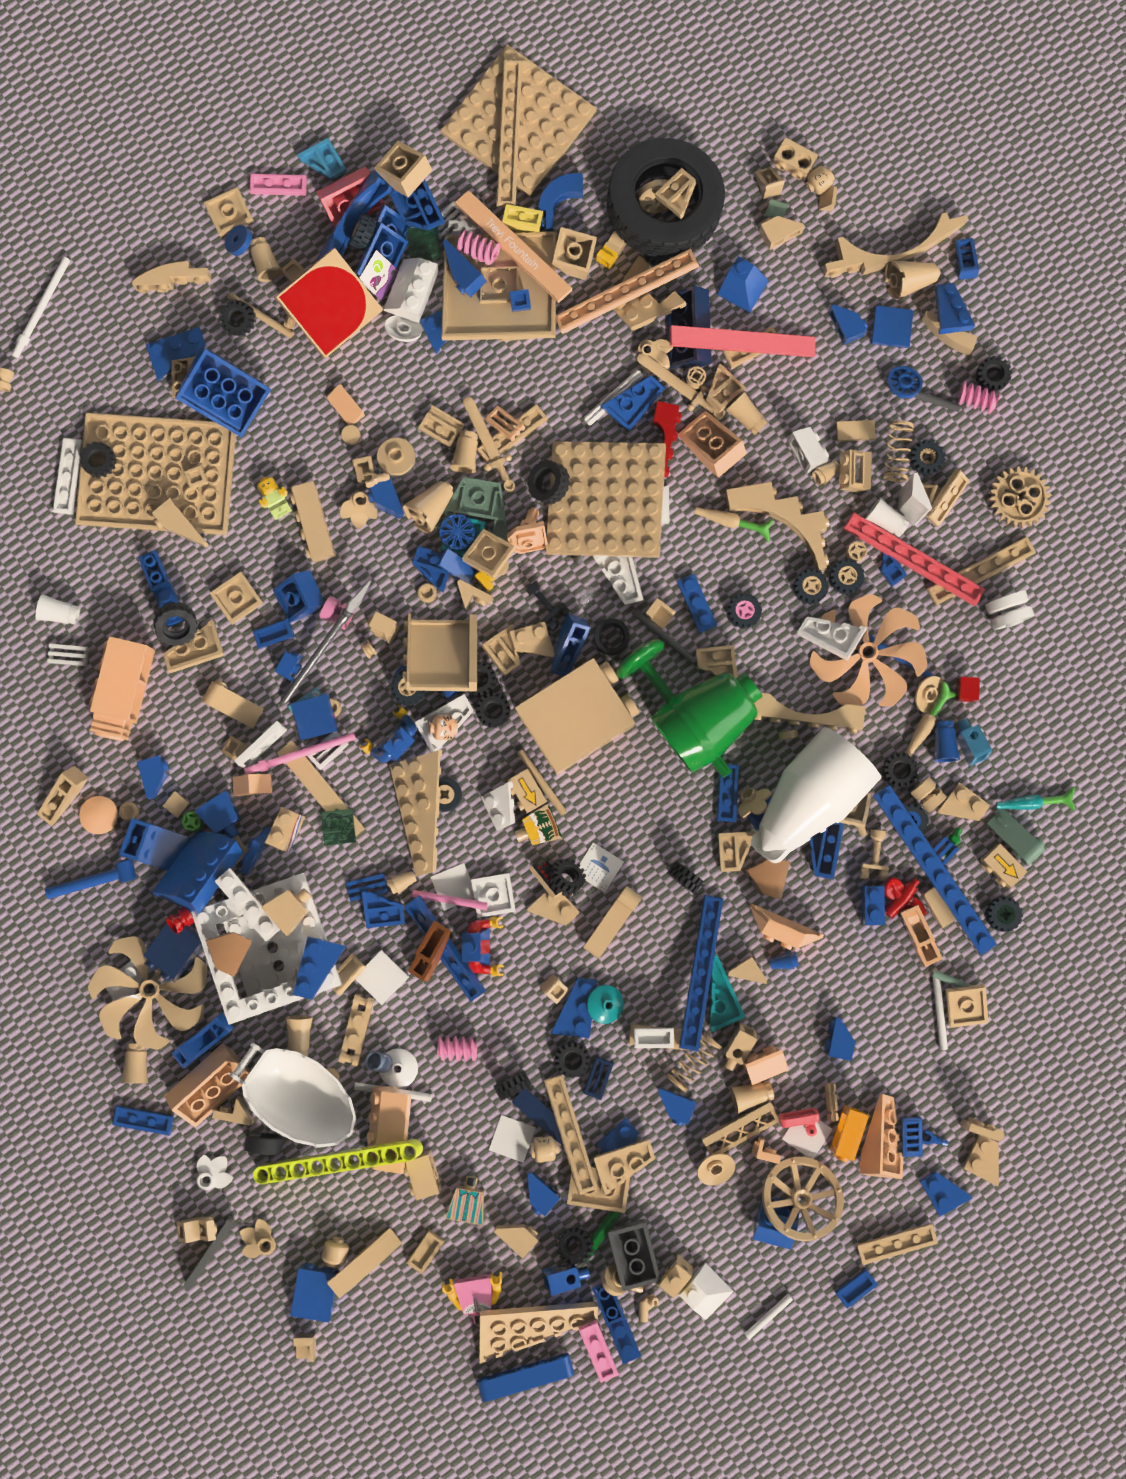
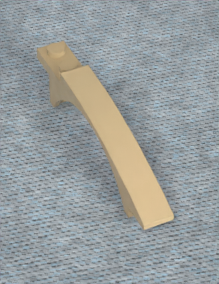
M947 212L942 213L934 231L923 243L907 252L894 255L869 253L857 248L844 237H840L835 244L839 261L824 265V277L830 276L834 278L844 272L855 273L859 269H861L863 276L886 269L887 264L891 263V261H906L924 253L951 236L965 225L968 216L949 219Z

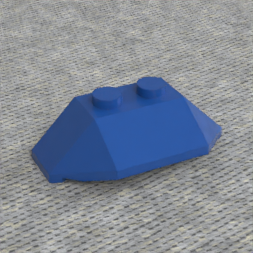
M425 179L409 197L397 192L393 188L391 189L389 194L404 225L429 231L445 223Z

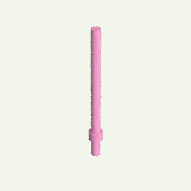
M352 732L267 761L264 759L258 761V764L244 768L246 775L258 771H268L270 767L356 740V736Z

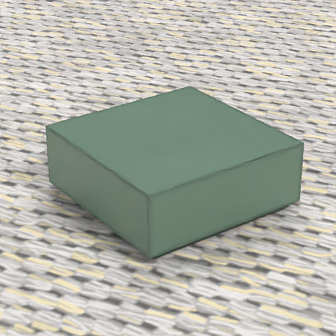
M770 199L764 218H774L776 216L784 218L788 204Z

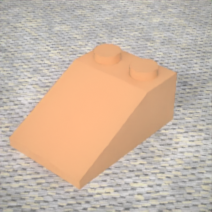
M706 410L678 433L679 438L704 466L718 478L746 455L743 440Z

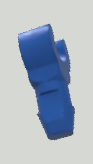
M928 1130L923 1131L930 1135V1139L927 1141L922 1140V1143L926 1145L931 1143L948 1145L947 1140L933 1135Z

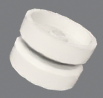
M1025 590L1007 595L985 605L988 614L995 615L1001 613V615L991 620L994 630L1018 625L1035 616L1032 607H1018L1029 600Z

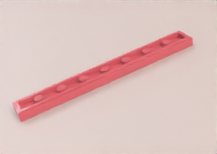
M670 326V346L804 357L815 356V337Z
M853 512L844 527L845 531L884 554L893 557L901 564L974 607L986 590Z

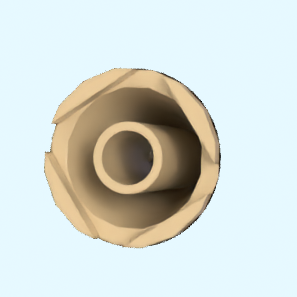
M891 261L885 269V282H889L890 286L887 290L893 299H901L935 283L940 276V269L935 263Z
M439 481L402 507L408 520L412 518L415 521L413 525L425 533L433 531L453 496V487L446 481Z

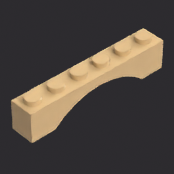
M761 693L763 697L754 703L758 710L757 717L754 719L756 721H762V718L770 719L771 723L789 721V725L800 726V723L808 724L809 728L818 729L819 726H826L833 731H838V728L846 729L847 733L853 734L863 730L865 706L846 704L829 713L804 714L785 707L768 693Z

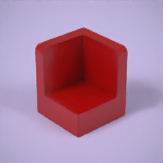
M979 677L957 678L956 702L979 701Z

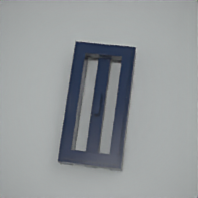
M595 1057L583 1094L599 1100L602 1099L614 1062ZM598 1062H601L593 1089L590 1092L588 1089ZM606 1064L609 1066L598 1095L595 1092Z

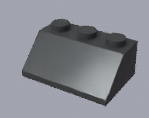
M645 1218L626 1223L608 1232L623 1291L661 1281Z

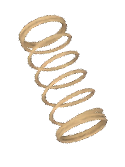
M895 420L889 423V426L893 429L888 434L893 439L887 442L888 446L892 449L886 452V455L891 459L887 460L885 465L890 469L884 471L883 478L894 482H904L908 478L907 475L887 471L907 472L909 470L906 468L890 467L887 465V462L892 460L908 462L910 460L907 458L891 457L888 455V452L893 450L910 452L911 449L895 448L889 445V442L894 440L911 442L912 439L896 438L890 433L895 430L912 432L914 424L908 421ZM893 424H905V425H909V426H908V427H901V426H895V425H893ZM889 476H898L903 478H892Z
M703 1032L701 1035L706 1039L701 1037L700 1041L711 1054L701 1048L699 1050L710 1057H714L713 1052L702 1040L721 1050L722 1046ZM697 1052V1054L703 1059L705 1063L698 1060L689 1053H685L686 1057L692 1062V1064L697 1068L698 1071L691 1068L682 1061H678L680 1066L687 1072L691 1079H689L688 1077L684 1076L683 1074L674 1069L671 1070L674 1073V1075L681 1081V1083L678 1080H676L672 1075H666L671 1082H673L678 1088H680L684 1092H686L688 1088L677 1074L681 1075L682 1077L691 1082H694V1078L683 1065H685L692 1071L701 1074L700 1069L691 1060L690 1057L700 1062L701 1064L708 1066L707 1061L699 1052Z

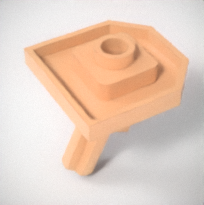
M534 507L528 510L526 519L522 520L521 525L513 528L507 534L508 542L515 546L516 550L514 552L519 554L546 549L547 539L544 521L537 522L539 510Z

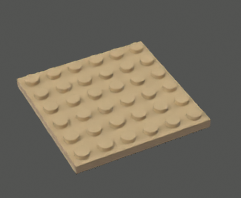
M507 44L441 129V134L498 175L504 60H521L522 84L517 189L531 198L596 113L597 108Z
M553 442L551 461L562 464L568 470L570 484L566 495L559 502L549 504L546 554L660 558L666 444ZM553 473L550 476V490L555 482Z

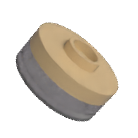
M388 439L378 449L377 460L379 467L383 473H389L390 478H404L414 470L416 465L415 452L412 445L405 439Z

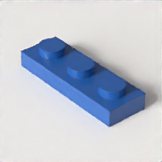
M695 574L678 580L677 585L699 634L717 627V623Z

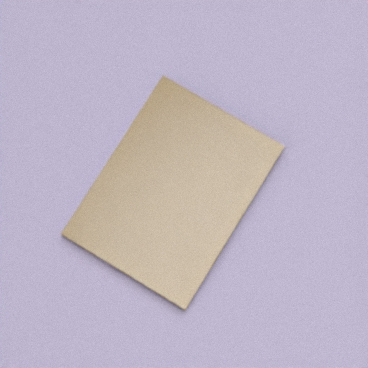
M85 412L82 449L83 447L86 448L88 443L91 445L92 442H102L113 450L116 455L117 464L114 465L116 468L111 470V474L108 473L107 477L101 476V478L92 477L80 466L76 525L167 531L164 527L160 529L153 521L156 517L152 512L170 498L199 534L228 535L236 434L214 421ZM96 453L91 458V464L94 467H100L105 462V455L103 453ZM202 465L208 484L191 490L183 471Z

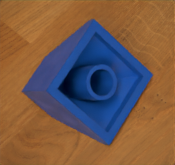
M738 256L729 270L718 292V296L750 313L769 280L755 265Z

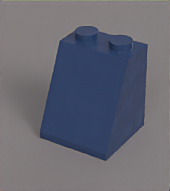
M166 923L144 953V964L151 970L156 968L161 972L159 975L167 982L171 980L175 983L202 950L203 946L199 935L187 926L183 927V931L175 934Z

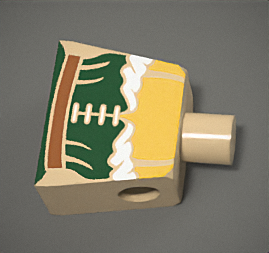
M549 804L522 819L525 827L514 831L518 842L529 838L532 845L562 839Z
M677 1254L660 1275L661 1281L655 1284L667 1295L675 1298L692 1277L693 1266Z

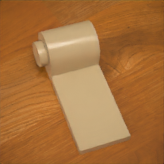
M219 680L216 683L212 681L201 702L253 729L264 709L226 689L227 684Z

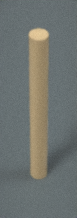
M232 292L227 297L232 302L237 300L247 303ZM249 304L254 309L253 312L256 313L255 317L286 337L292 338L293 331Z
M521 750L518 752L517 755L561 816L564 815L567 810L525 751Z

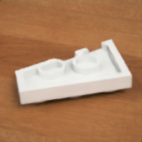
M593 556L625 605L644 601L633 557Z
M806 617L797 631V635L848 661L866 632L867 627L850 626L847 623L839 624L830 622V620Z
M465 694L414 723L417 725L430 751L434 752L439 750L447 740H436L429 733L428 725L429 722H432L433 717L436 715H451L457 720L459 728L474 710Z

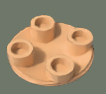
M91 797L84 802L80 809V822L90 833H107L114 829L117 822V807L107 797Z

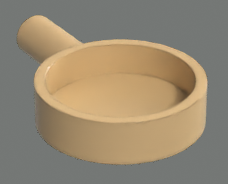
M616 1265L606 1268L601 1275L604 1289L613 1296L624 1294L626 1291L622 1290ZM643 1286L630 1290L642 1293Z

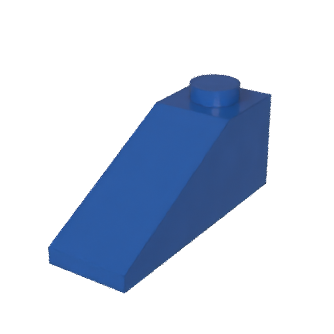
M445 239L443 244L453 279L457 283L455 287L462 295L466 293L471 298L487 281Z
M567 614L559 633L550 670L551 673L564 677L571 672L591 628L584 618Z

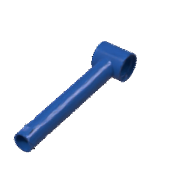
M133 860L116 863L115 869L45 888L46 897L51 899L118 879L120 883L137 879Z

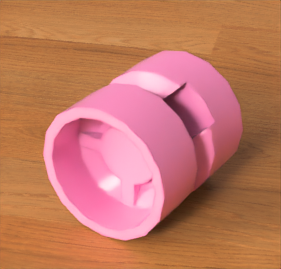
M330 596L321 610L320 618L329 623L334 621L335 624L339 617L338 612L341 614L347 604L344 603L342 605L340 600ZM349 617L350 619L346 622V624L342 626L341 629L345 630L347 628L352 617Z

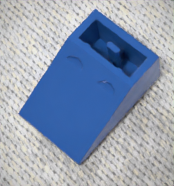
M132 818L119 855L168 871L191 837Z

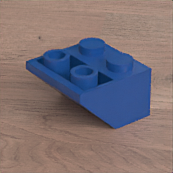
M761 1196L754 1223L753 1240L791 1250L795 1240L783 1235L772 1225L765 1213ZM771 1196V1202L783 1200ZM793 1206L773 1209L778 1218L785 1224ZM799 1212L791 1226V1229L795 1231L798 1230Z

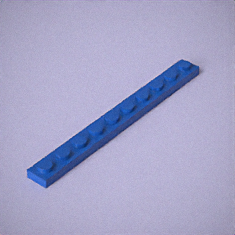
M887 785L872 795L978 953L983 955L996 946L997 943L891 786Z

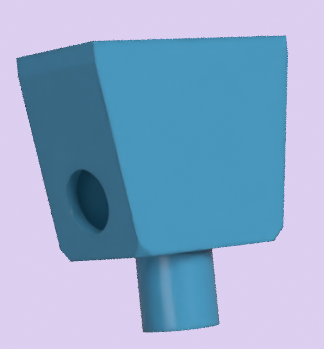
M968 718L959 721L957 724L961 732L957 739L968 765L972 766L986 760L993 750L980 726L975 725L972 727Z

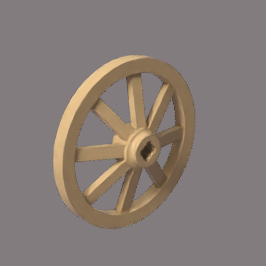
M808 1157L788 1158L777 1164L764 1181L762 1202L765 1213L772 1225L783 1235L798 1241H814L830 1233L840 1221L844 1207L843 1192L836 1176L821 1162ZM797 1165L815 1169L804 1189H801ZM789 1166L795 1192L776 1177L781 1170ZM821 1173L827 1179L832 1189L811 1194L809 1191ZM772 1183L791 1197V1199L771 1202ZM834 1196V1213L831 1214L814 1205L812 1201ZM798 1197L803 1199V1203L798 1201ZM792 1205L793 1209L784 1224L778 1218L773 1208ZM807 1209L830 1220V1222L823 1229L815 1231ZM799 1211H801L809 1233H802L791 1229Z

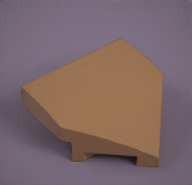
M764 857L761 862L746 869V872L751 877L756 891L766 896L781 899L790 862L782 860L778 863H772Z
M230 931L218 937L205 940L215 968L235 977L252 940L235 932L230 933Z

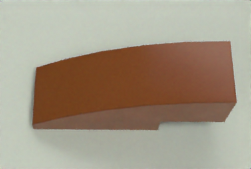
M434 920L415 953L417 956L408 972L422 981L429 982L446 947L451 930Z

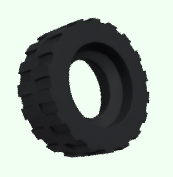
M551 460L540 461L530 471L527 479L528 491L535 500L546 504H555V502H559L566 495L569 489L570 476L567 472L568 470L562 464ZM548 473H553L555 482L550 491L543 490L542 483L544 477Z
M180 602L164 604L154 615L153 623L156 636L162 643L164 642L168 646L176 647L189 643L195 637V633H197L196 616L193 610L186 604L184 605ZM173 616L181 617L185 621V627L179 632L169 631L166 628V622L169 618Z

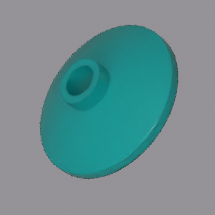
M598 986L588 996L587 1011L590 1017L598 1023H612L620 1017L623 1011V997L619 990L613 986ZM607 1002H610V1007L607 1009L605 1005Z

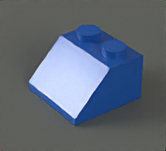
M310 570L292 574L273 589L285 618L290 619L291 623L316 612L325 604Z

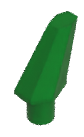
M956 827L948 837L956 846L961 841L960 835L962 830ZM951 847L943 856L946 857L953 848Z

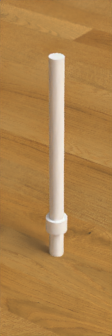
M62 258L23 333L19 334L16 340L17 344L11 354L13 357L18 359L24 346L28 345L33 329L70 262L68 258Z

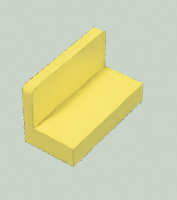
M506 204L502 222L513 233L540 232L543 211Z

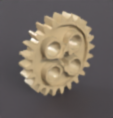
M1018 466L1015 472L1010 468L1008 474L1003 471L1001 473L1002 477L998 476L995 479L997 483H992L991 486L994 489L989 491V494L993 495V497L988 499V501L994 502L990 509L996 508L997 511L993 515H1000L999 522L1005 519L1006 526L1012 522L1013 528L1019 524L1022 529L1025 527V523L1030 527L1032 526V521L1037 524L1039 522L1038 518L1042 519L1045 517L1043 512H1048L1049 509L1046 506L1051 504V501L1047 500V498L1052 496V494L1046 493L1050 486L1044 487L1043 484L1047 480H1040L1041 473L1035 476L1034 469L1028 473L1027 467L1021 471ZM1012 481L1019 484V489H1015L1012 486ZM1030 489L1036 492V497L1030 496ZM1004 498L1010 499L1011 506L1004 503ZM1021 506H1025L1028 509V514H1024L1021 511Z

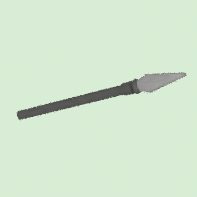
M371 580L348 601L346 608H343L336 623L281 698V702L284 704L289 702L339 630L350 619L349 617H352L353 612L359 607Z

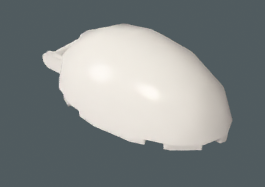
M252 1042L250 1049L234 1072H230L229 1076L242 1084L243 1096L253 1113L271 1130L288 1139L315 1147L339 1145L352 1135L356 1121L352 1100L339 1080L317 1061L299 1052L275 1048L265 1051ZM257 1051L262 1053L261 1057L245 1080L239 1078Z

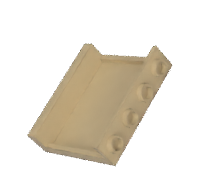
M408 613V621H404V632H408V638L404 637V649H407V654H403V666H407V672L403 671V683H407V690L477 691V615L470 614L469 620L411 619V613Z

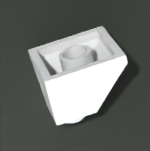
M705 1262L682 1288L679 1296L704 1319H707L734 1291Z

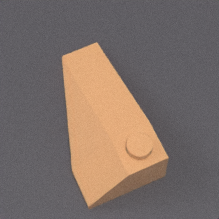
M879 1094L861 1152L860 1174L902 1179L903 1156L902 1152L898 1151L897 1141H900V1135L895 1130L897 1115L894 1097Z

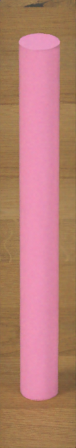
M413 890L412 892L413 898L420 896L425 900L483 910L488 908V902Z

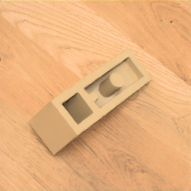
M170 498L152 512L156 517L153 521L160 529L164 527L167 531L205 548L209 546Z
M75 766L62 772L37 815L53 826L80 793L89 777Z

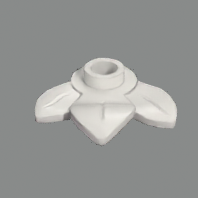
M203 1155L198 1160L197 1170L199 1174L196 1182L199 1188L202 1190H209L213 1187L220 1189L232 1182L233 1176L225 1172L228 1165L226 1156H218L210 1160L208 1156ZM205 1176H208L210 1178L209 1183L204 1182L203 1179Z

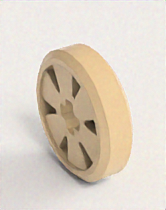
M654 180L640 188L637 193V202L644 212L660 213L668 210L655 197V193L669 180Z

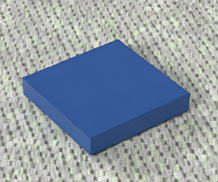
M876 306L871 344L909 348L913 310Z
M329 694L291 703L301 741L338 731Z

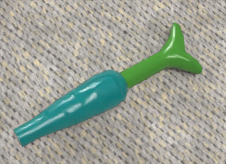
M1071 787L1068 792L1060 796L1041 797L1040 795L1032 794L996 802V809L1035 810L1043 805L1063 803L1074 811L1075 805L1072 798L1075 787Z

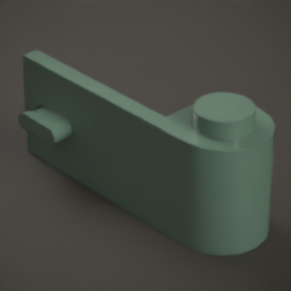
M1001 809L986 824L1015 851L1014 853L1017 858L1026 866H1029L1045 851V843L1039 837L1035 838L1004 809Z

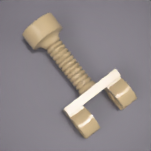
M871 830L870 837L874 839L872 863L870 865L861 864L859 877L860 879L868 880L869 868L880 869L879 881L886 882L888 880L889 867L879 865L881 841L886 839V831Z

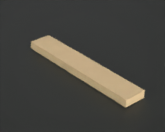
M1026 536L958 573L978 584L1030 557L1036 551ZM937 584L926 589L935 606L955 596Z
M291 741L277 753L282 756L300 749L294 741ZM306 756L286 762L326 812L350 810ZM353 814L356 837L365 830V827ZM333 820L334 822H336V825L339 827V821H338V820Z
M563 1075L543 1080L578 1195L598 1189Z

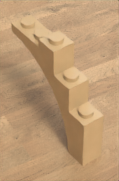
M772 482L726 490L725 497L728 512H756L782 522L795 532L806 545L813 559L816 571L820 570L822 572L827 568L826 565H829L828 556L823 551L825 540L824 536L820 535L825 533L827 527H829V520L827 516H824V511L801 515L803 506L801 501L798 502V497L775 500L777 498L776 487H772Z

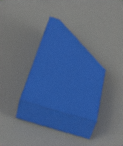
M883 553L880 572L892 587L905 578L907 574L897 560Z

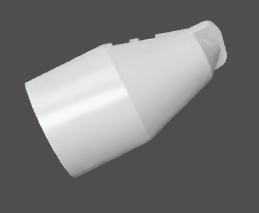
M822 728L783 771L760 822L759 830L751 839L752 846L768 861L772 863L782 861L789 852L811 840L810 837L819 832L826 831V828L833 823L842 821L881 779V775L866 756L848 740L832 729Z

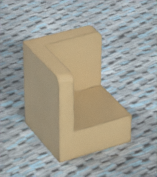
M371 456L353 459L352 462L355 467L358 483L369 481L364 479V473H375Z
M657 598L645 616L664 629L674 616L675 611Z
M316 1333L296 1334L293 1338V1347L296 1346V1358H309L310 1362H314L316 1358Z

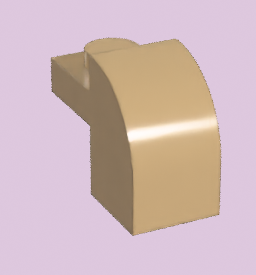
M213 1216L197 1217L176 1222L178 1242L189 1243L197 1240H216L217 1226Z

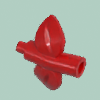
M890 877L886 881L884 895L892 901L885 906V915L893 919L900 911L904 912L919 905L923 916L927 914L921 900L913 896L917 891V885L920 883L918 879L914 877L911 882L907 881L904 885L900 879Z

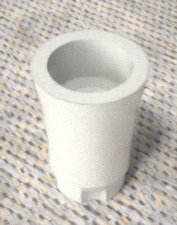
M881 497L876 501L865 518L897 537L904 533L910 523Z
M43 594L40 596L36 608V620L74 625L78 622L80 616L79 606L56 600Z

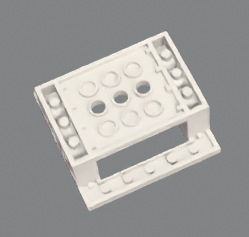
M305 873L251 891L262 905H265L287 890H292L296 895L305 888L311 894ZM313 897L304 903L309 912L289 936H286L279 930L268 941L261 937L230 899L207 906L200 914L191 912L228 1025L303 999V997L294 996L293 991L307 937L327 941ZM216 924H224L226 932H235L252 940L239 967L248 996L246 998L240 999L233 976L216 969L212 962L205 940L219 936ZM270 942H275L278 945V950L275 953H271L268 950ZM281 960L284 963L282 971L275 970V961ZM336 965L331 969L317 994L342 985Z

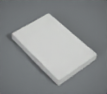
M276 721L235 760L237 765L243 768L249 767L287 731V728L282 723Z

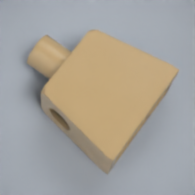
M305 888L296 895L292 890H287L261 908L286 936H289L309 912L304 903L312 896Z

